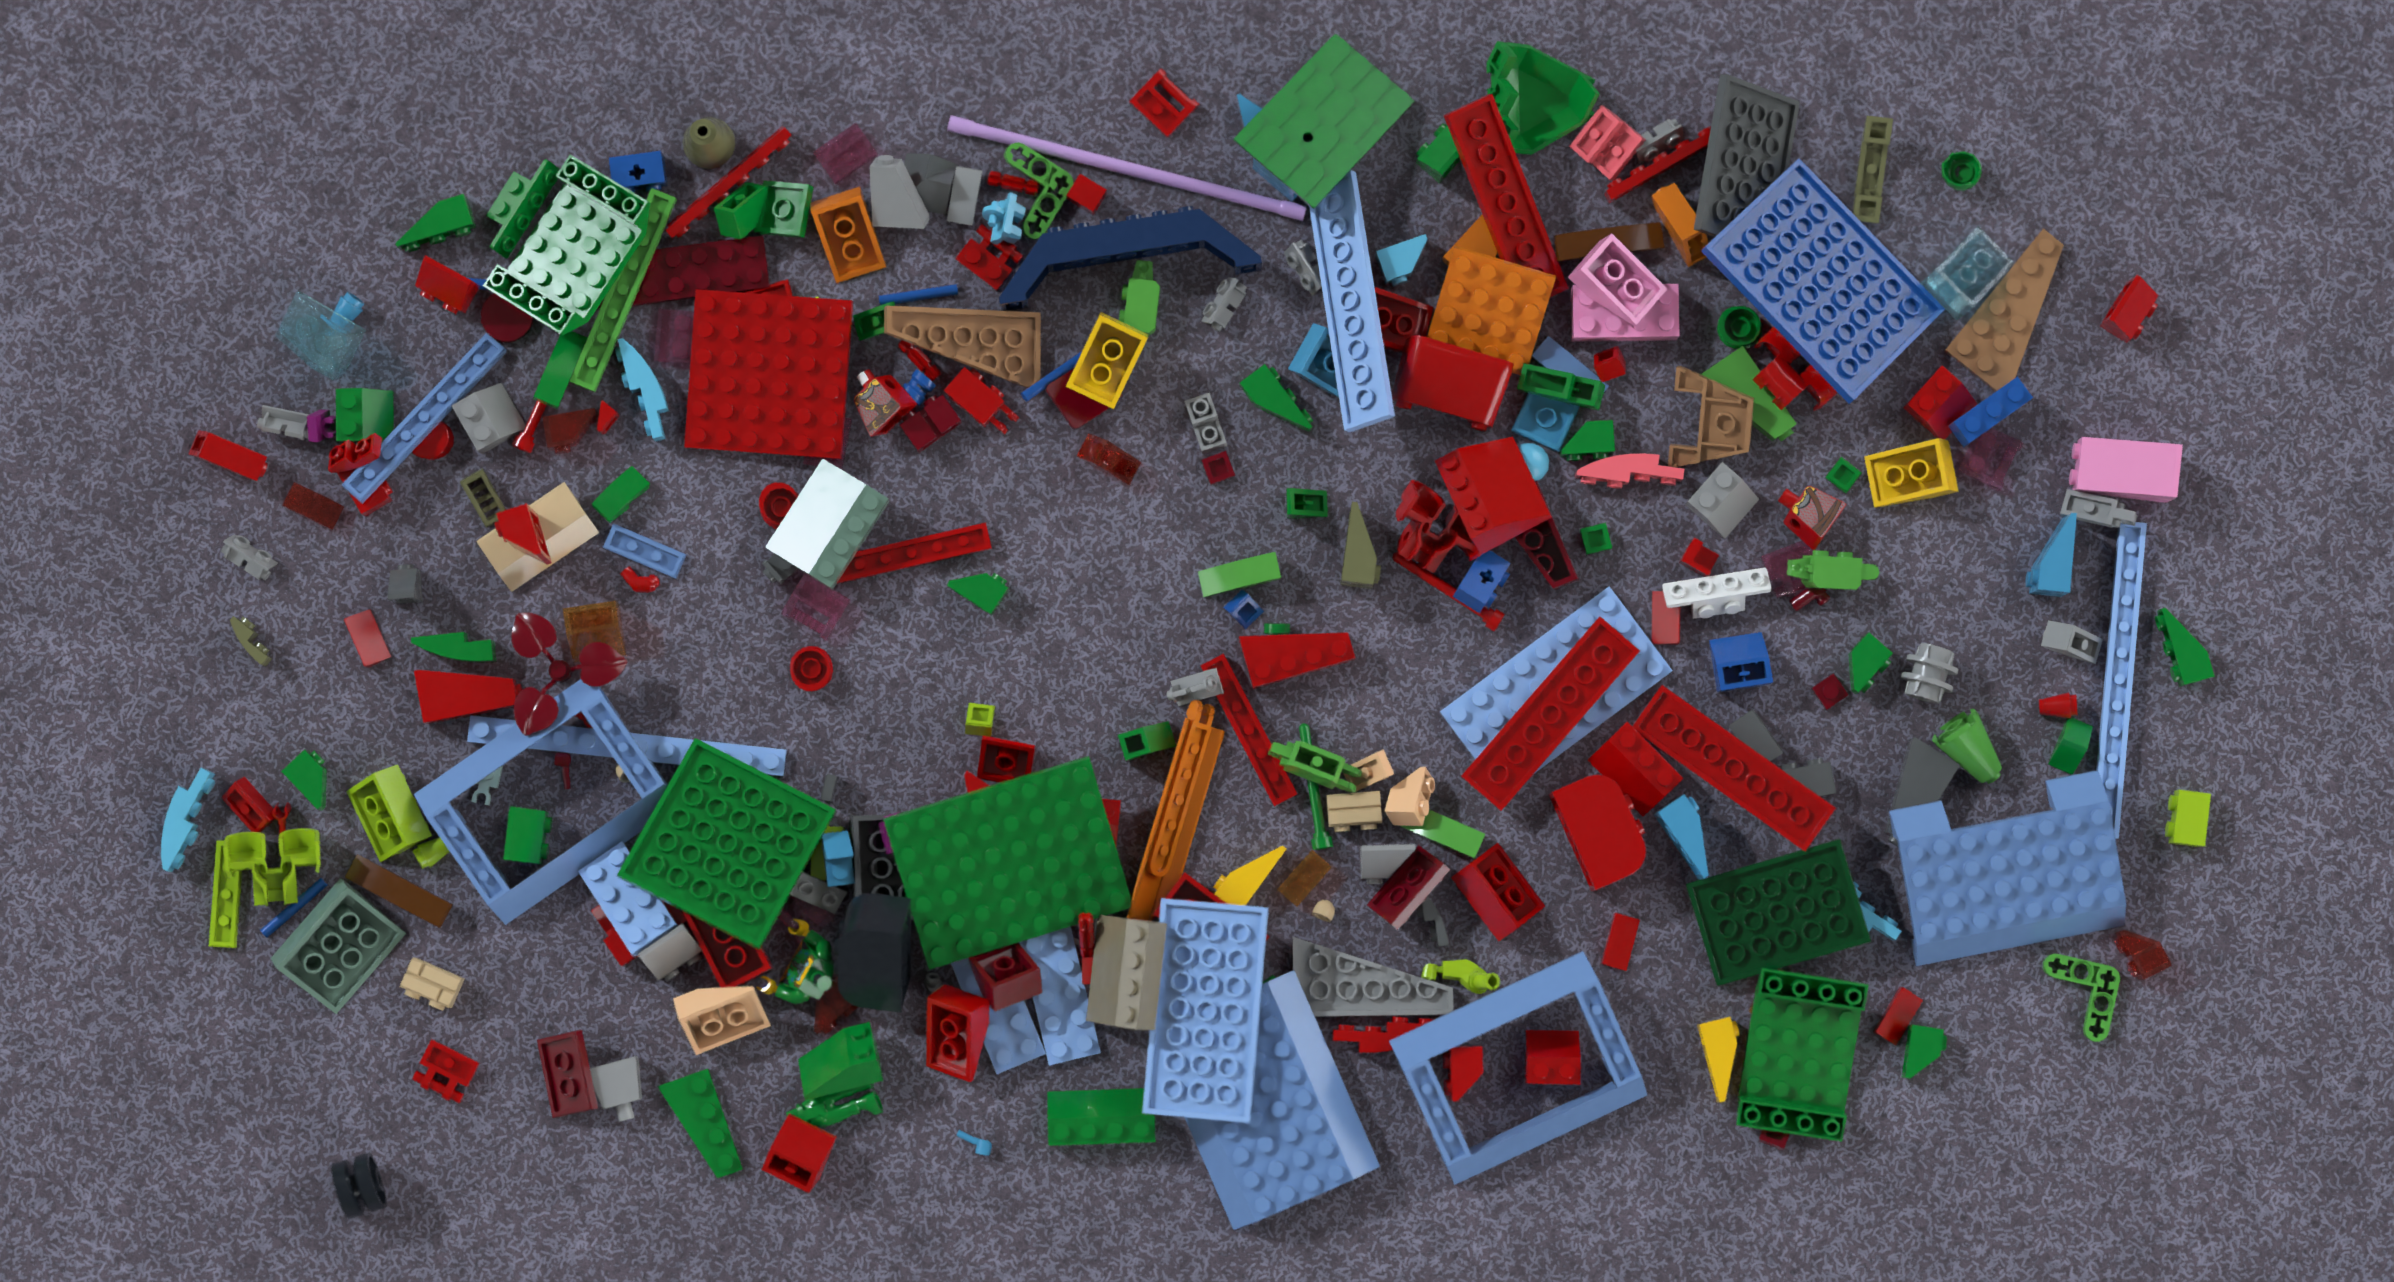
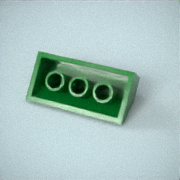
M1145 1088L1047 1091L1048 1146L1156 1142L1155 1114L1143 1113Z

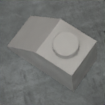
M2048 620L2041 646L2056 653L2096 664L2103 639L2075 625Z

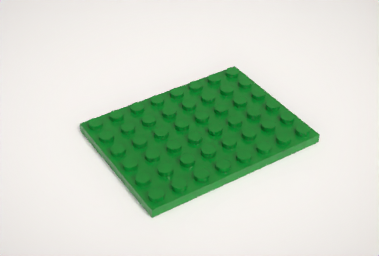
M1089 756L883 818L907 898H911V912L929 970L1079 924L1078 920L1081 913H1091L1093 919H1096L1100 915H1109L1130 908V893Z

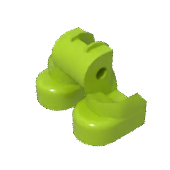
M298 828L281 832L279 834V851L282 858L280 867L276 868L267 867L265 860L266 838L263 833L239 832L226 836L224 839V861L228 878L230 879L234 872L252 870L254 906L265 905L266 907L268 902L284 901V905L298 903L296 867H315L317 873L320 870V833L318 830Z

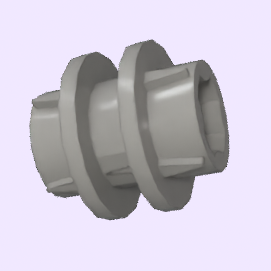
M1920 643L1916 654H1908L1906 657V661L1914 664L1912 673L1902 672L1900 677L1907 681L1905 694L1921 701L1939 704L1944 692L1951 693L1953 691V686L1945 683L1947 674H1958L1959 669L1952 666L1954 653L1942 647Z

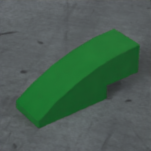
M573 331L563 336L560 334L533 396L534 400L558 409L588 339L587 337Z
M1523 363L1517 389L1548 399L1599 411L1606 385L1598 380L1575 376L1573 373Z
M465 632L411 637V643L445 658L474 663L497 662L495 641L491 639L468 642V636Z

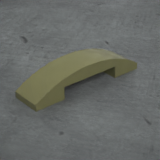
M1866 115L1853 203V214L1862 222L1879 223L1882 204L1881 194L1893 118Z

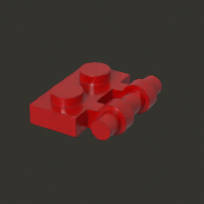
M981 224L976 233L984 238L982 242L978 244L971 238L955 260L994 290L998 291L1013 272V269L1007 266L1006 262L1011 258L1018 264L1024 255L1016 250L1017 247L1014 244H1008L1004 240L998 245L991 243L993 228L988 229L985 225ZM991 244L1002 252L999 258L987 250Z
M431 1039L419 1062L428 1067L426 1074L416 1071L412 1080L421 1084V1088L425 1090L431 1089L441 1094V1098L447 1101L451 1099L460 1104L464 1094L457 1091L456 1087L458 1083L466 1087L469 1086L480 1062ZM437 1072L450 1078L447 1085L434 1079Z

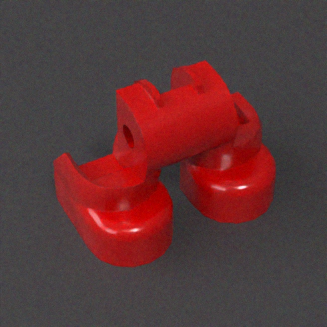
M1774 326L1757 342L1755 348L1758 349L1764 344L1776 358L1752 380L1759 386L1760 390L1766 386L1776 398L1771 402L1775 403L1780 410L1784 409L1804 389L1818 402L1813 407L1814 411L1821 409L1838 393L1811 364L1800 374L1791 367L1790 364L1793 360H1796L1801 354Z
M1410 480L1402 492V502L1396 510L1397 521H1403L1405 517L1411 520L1398 540V554L1407 561L1412 559L1418 561L1420 568L1423 570L1427 569L1432 573L1436 571L1448 551L1455 545L1468 556L1469 561L1480 557L1481 554L1472 542L1455 504L1445 518L1446 527L1439 534L1430 530L1433 521L1437 519L1446 504L1442 497L1433 489L1419 481Z

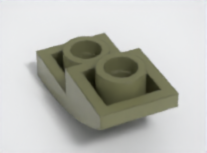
M233 616L230 622L238 640L259 664L266 667L272 660L267 655L270 650L259 641H256L255 644L252 643L258 635L253 630L256 625L244 616L241 619Z

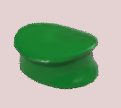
M1733 306L1721 314L1718 320L1717 332L1720 340L1726 346L1734 349H1739L1742 346L1749 348L1760 339L1762 322L1751 308Z

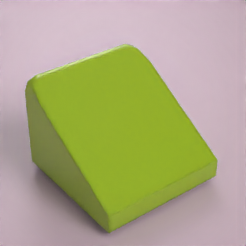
M969 703L965 734L991 737L995 706Z

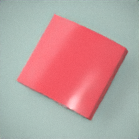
M1601 105L1570 144V147L1587 163L1593 164L1609 180L1614 181L1634 156L1636 149L1641 147L1646 139L1621 118Z

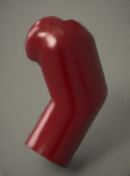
M1808 588L1792 598L1790 603L1798 611L1814 599L1818 605L1822 606L1830 600V596L1826 593L1827 590L1825 588Z

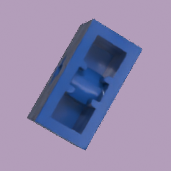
M661 151L609 158L611 179L635 194V190L646 189V192L649 193L651 188L661 191V187L667 186L664 155ZM637 169H641L642 173H645L640 176L641 179L639 180L632 176L636 174Z
M1490 550L1476 558L1452 597L1478 613L1481 612L1484 606L1489 608L1497 596L1493 592L1497 585L1502 587L1510 575L1506 570L1511 563ZM1482 578L1487 581L1486 584L1481 582Z

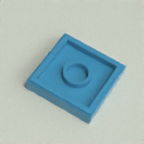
M1528 393L1511 431L1559 453L1580 406Z

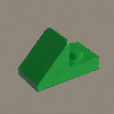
M894 301L852 315L859 341L884 334V307L895 306Z

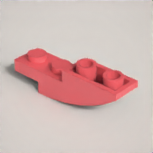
M1624 454L1592 462L1578 469L1575 473V478H1581L1580 483L1596 485V481L1607 482V487L1621 489L1623 484L1627 485L1629 483L1630 475H1634V480L1650 482V478L1661 479V484L1675 486L1676 481L1681 482L1683 480L1684 469L1658 465L1660 455Z

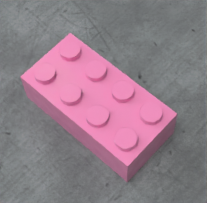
M1663 284L1667 288L1666 292L1636 326H1633L1589 298L1576 285H1573L1571 288L1572 342L1677 340L1680 336L1679 284Z

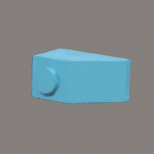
M1426 234L1376 251L1375 256L1385 284L1392 283L1393 286H1397L1408 281L1406 277L1411 276L1427 242Z

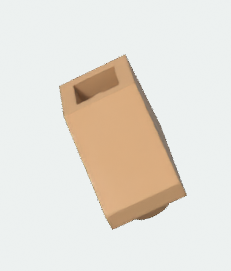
M1426 767L1418 768L1390 789L1385 813L1393 825L1423 826L1425 816L1429 813V799L1431 793L1435 790V780Z

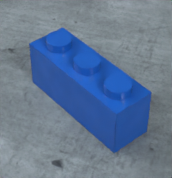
M2017 376L1948 427L1961 445L1965 447L2029 402L2033 397Z

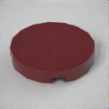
M492 294L484 302L481 310V323L485 331L495 340L515 342L523 338L531 330L533 317L498 295Z

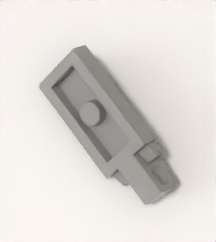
M2070 489L2066 491L2060 512L2061 517H2065L2070 513H2077L2076 520L2112 528H2119L2120 523L2135 526L2137 519L2136 512L2126 510V505L2119 503V500Z

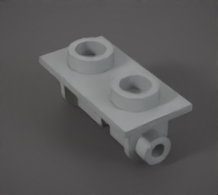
M1675 118L1673 120L1667 119L1654 127L1653 131L1657 135L1654 138L1649 131L1641 135L1646 140L1641 147L1636 149L1639 164L1644 161H1651L1660 152L1667 148H1674L1685 138L1683 127L1681 124H1678Z
M1300 240L1297 243H1292L1284 254L1288 265L1295 269L1299 275L1302 286L1309 290L1313 296L1322 288L1319 266L1316 264L1312 267L1310 264L1317 257L1308 243Z
M1228 277L1227 280L1224 279L1217 288L1218 295L1214 301L1209 302L1204 308V317L1201 322L1212 324L1211 327L1218 332L1222 328L1225 329L1234 314L1227 309V306L1231 305L1237 309L1247 294L1245 292L1247 287L1238 282L1239 279Z
M262 405V418L258 419L257 428L261 429L262 432L267 431L276 434L285 431L286 436L300 438V440L308 439L307 415L309 414Z
M234 534L223 541L225 545L222 547L221 553L224 554V558L239 567L246 560L248 563L244 570L258 580L261 578L267 580L271 574L269 569L278 564V562L272 559L270 553L265 550L256 549L243 536Z
M1213 668L1172 680V687L1167 691V698L1181 706L1191 703L1195 699L1202 700L1223 694L1224 691L1217 669Z
M802 872L790 895L835 914L847 891L836 886L827 887V882Z

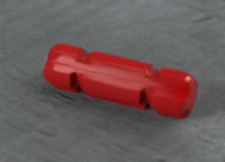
M990 171L988 176L989 185L996 187L1001 185V188L1021 193L1025 191L1029 195H1037L1039 183L1036 181H1025V178L1009 174L1001 175L1000 172Z
M903 340L899 342L898 347L904 354H908L907 357L921 372L924 371V375L931 381L936 380L940 376V370L931 364L932 361L918 346L915 347L913 344Z
M1081 913L1078 920L1081 956L1083 958L1093 957L1095 947L1093 915L1091 913Z

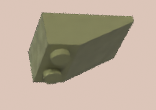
M1352 502L1340 585L1372 589L1374 583L1378 584L1381 565H1376L1377 557L1358 502Z

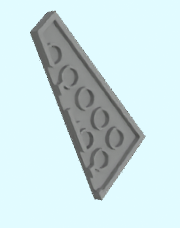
M1292 937L1293 970H1295L1314 1016L1446 1015L1453 1011L1452 987Z

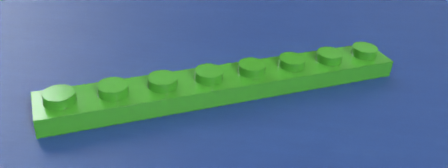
M651 188L646 199L650 202L646 236L606 294L570 379L572 384L592 392L597 390L677 201L675 197Z

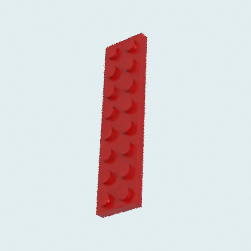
M1493 94L1485 95L1443 115L1500 259L1555 275L1556 279L1550 298L1569 289Z
M1599 617L1460 777L1499 811H1502L1640 650L1602 617Z
M1661 685L1632 726L1640 735L1803 851L1809 848L1837 809L1664 685Z

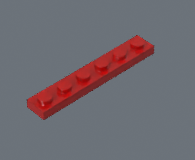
M781 126L667 224L664 229L671 238L675 235L679 238L690 229L688 224L695 218L699 221L710 212L708 207L716 201L719 204L730 194L728 190L734 184L737 186L743 184L750 177L748 172L755 166L757 169H760L770 160L769 154L774 150L780 152L790 143L788 141V138L791 136L790 132Z
M1711 126L1698 133L1699 138L1692 142L1686 139L1676 145V151L1667 155L1666 152H1663L1652 159L1654 163L1645 168L1644 165L1635 168L1630 172L1631 176L1623 181L1621 178H1618L1607 185L1608 190L1604 194L1608 202L1615 201L1708 147Z
M985 522L857 551L837 584L990 550L992 546L987 524Z
M1224 653L1200 665L1202 671L1213 668L1217 669L1224 693L1216 695L1273 806L1275 807L1296 796L1297 792L1286 771L1283 770L1284 767L1279 764L1280 759L1268 755L1272 744Z

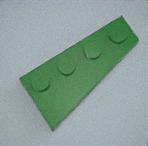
M709 1068L657 1086L717 1178L743 1169Z

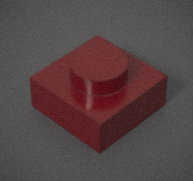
M1226 451L1201 460L1210 485L1235 477Z
M1834 673L1811 688L1825 710L1848 696V693Z
M1762 1129L1758 1141L1784 1151L1789 1133Z

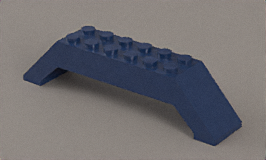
M1193 206L1178 208V212L1168 214L1167 210L1153 212L1151 217L1142 218L1141 214L1127 216L1125 221L1116 222L1114 218L1101 220L1100 225L1089 226V223H1079L1073 225L1074 229L1063 230V227L1047 229L1048 233H1043L1000 295L999 301L1002 311L1028 308L1027 300L1050 272L1195 249H1207L1232 266L1235 270V275L1261 271L1262 260L1259 254L1201 209L1194 210Z

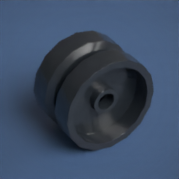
M370 1152L356 1156L353 1165L348 1160L332 1164L331 1172L334 1188L340 1206L348 1220L362 1216L365 1206L371 1212L387 1207L383 1181L377 1163Z

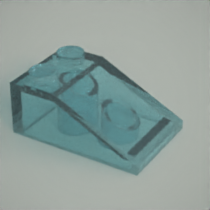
M1977 226L1920 284L1957 321L1971 310L2015 263Z
M298 290L275 336L310 368L334 381L345 374L366 329Z

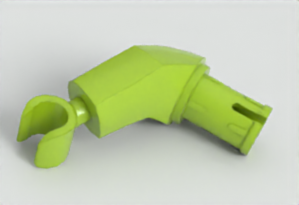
M1467 959L1442 961L1441 966L1429 963L1424 966L1421 976L1424 979L1435 981L1437 973H1441L1442 979L1459 981L1466 989L1476 994L1485 993L1487 989L1495 990L1500 985V978L1497 974H1487L1485 970Z

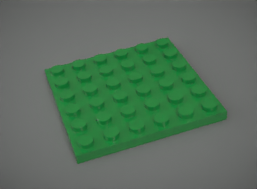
M695 738L620 868L617 877L760 950L833 819L836 809Z

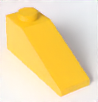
M1282 845L1230 872L1227 877L1221 875L1213 886L1217 890L1214 895L1226 904L1246 906L1287 848Z
M1731 1017L1697 1024L1716 1100L1719 1103L1724 1102L1726 1099L1737 1046L1736 1037L1740 1036L1736 1021H1731Z

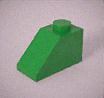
M745 182L714 207L721 235L742 239L757 227L768 191L767 186Z
M984 573L949 580L947 583L948 588L991 616L1009 591V588L1005 586L1007 581L996 573L992 577Z
M304 749L281 772L317 810L322 811L326 807L327 769L322 765L325 760L315 750L311 753Z
M1908 1025L1902 1070L1903 1078H1912L1941 1056V1051H1945L1947 1045V1035H1943L1944 1029Z

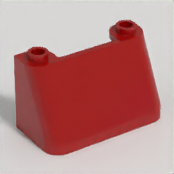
M1413 335L1406 339L1391 393L1392 401L1396 402L1397 407L1411 410L1412 406L1419 405L1464 418L1472 424V429L1486 432L1487 428L1491 429L1494 425L1514 364L1442 341Z

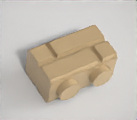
M1380 791L1326 795L1328 827H1334L1335 832L1350 831V826L1361 825V830L1377 829V824L1382 823Z
M413 957L400 987L406 989L405 995L417 1000L421 996L430 1000V1006L443 1011L445 1007H453L465 978Z

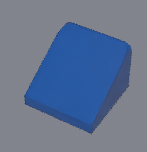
M1243 589L1223 607L1245 630L1264 612Z

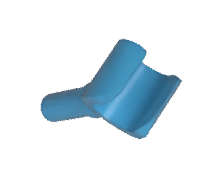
M961 1130L958 1131L956 1136L977 1145L975 1153L990 1155L992 1148L990 1141L978 1139Z

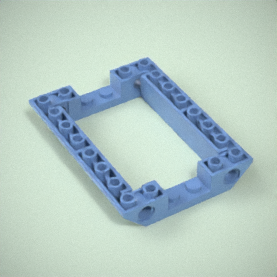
M581 679L554 697L559 711L552 725L525 736L516 723L414 794L432 827L486 904L505 925L579 875L578 871L621 841L625 843L641 832L668 786L653 762L649 761L621 721L620 715L602 689L583 683ZM582 712L642 799L510 889L498 866L495 867L465 825L467 823L458 809L455 810L450 801L576 714Z
M1583 951L1389 1041L1433 1135L1432 1137L1454 1185L1648 1095L1640 1071L1602 986ZM1574 992L1577 1005L1586 1018L1603 1056V1063L1614 1083L1610 1082L1468 1148L1428 1059Z

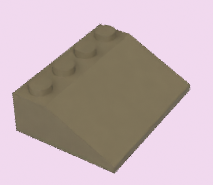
M1107 915L1099 916L1086 1021L1137 1030H1155L1167 923Z

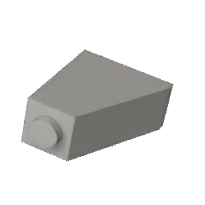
M881 155L875 158L870 165L872 226L924 229L930 220L929 213L902 159H893L891 155Z

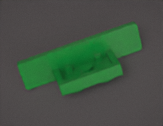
M543 160L531 180L513 171L486 214L488 218L502 225L490 248L505 259L510 256L552 187L557 182L558 178L556 175L560 169L549 160Z

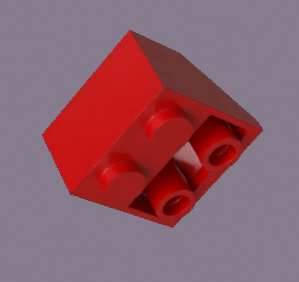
M1482 1046L1453 1047L1447 1050V1052L1442 1053L1443 1069H1448V1079H1444V1095L1449 1096L1450 1101H1458L1483 1074Z
M789 1113L768 1152L762 1170L810 1193L822 1175L837 1136Z

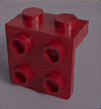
M1072 369L1046 387V392L1070 427L1078 429L1110 409V407L1066 387L1074 370Z

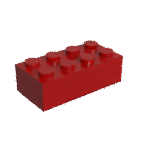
M682 911L721 988L739 987L774 969L763 946L758 950Z

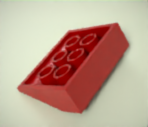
M1514 437L1457 448L1435 460L1464 526L1481 555L1552 517Z

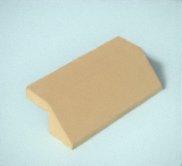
M565 482L529 505L538 515L552 561L551 564L546 565L515 549L508 542L505 543L503 537L498 536L496 528L477 540L478 545L511 592L599 533Z

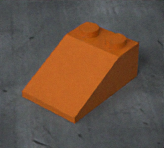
M860 186L811 202V214L836 283L886 267Z

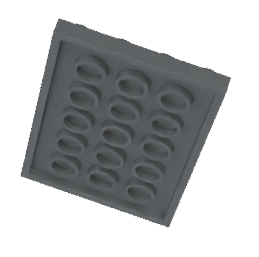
M1728 74L1720 75L1694 230L1716 237L1789 168L1800 101Z

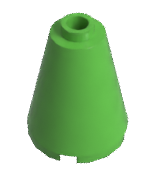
M1970 709L1971 714L1969 715L1963 711L1944 724L1940 729L1945 731L1939 737L1934 734L1932 741L1940 750L1960 764L1963 769L1980 783L1987 782L1990 784L2000 777L2001 774L1999 772L2002 766L1977 711Z

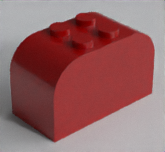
M1591 775L1548 794L1591 891L1635 873L1641 867L1646 855V846L1642 838V834H1645L1640 820H1634L1630 811L1634 809L1629 795L1624 796L1621 788L1614 780L1603 775Z

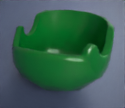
M1965 151L1951 153L1941 165L1942 179L1948 187L1956 191L1971 189L1980 180L1982 175V167L1975 155ZM1958 167H1960L1959 175L1957 178L1955 176V171Z

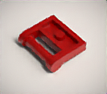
M1160 69L1132 97L1129 103L1168 138L1200 104L1195 99L1191 100L1166 77L1167 73ZM1158 84L1184 107L1180 112L1154 89Z

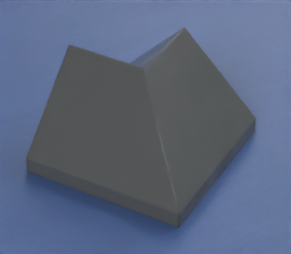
M906 153L904 165L927 211L947 215L958 164L932 154Z

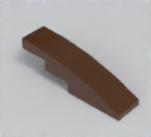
M1661 222L1615 226L1554 235L1557 261L1583 260L1600 240L1610 234H1613L1631 253L1663 249L1665 246Z
M359 854L356 855L345 878L439 928H441L453 905Z

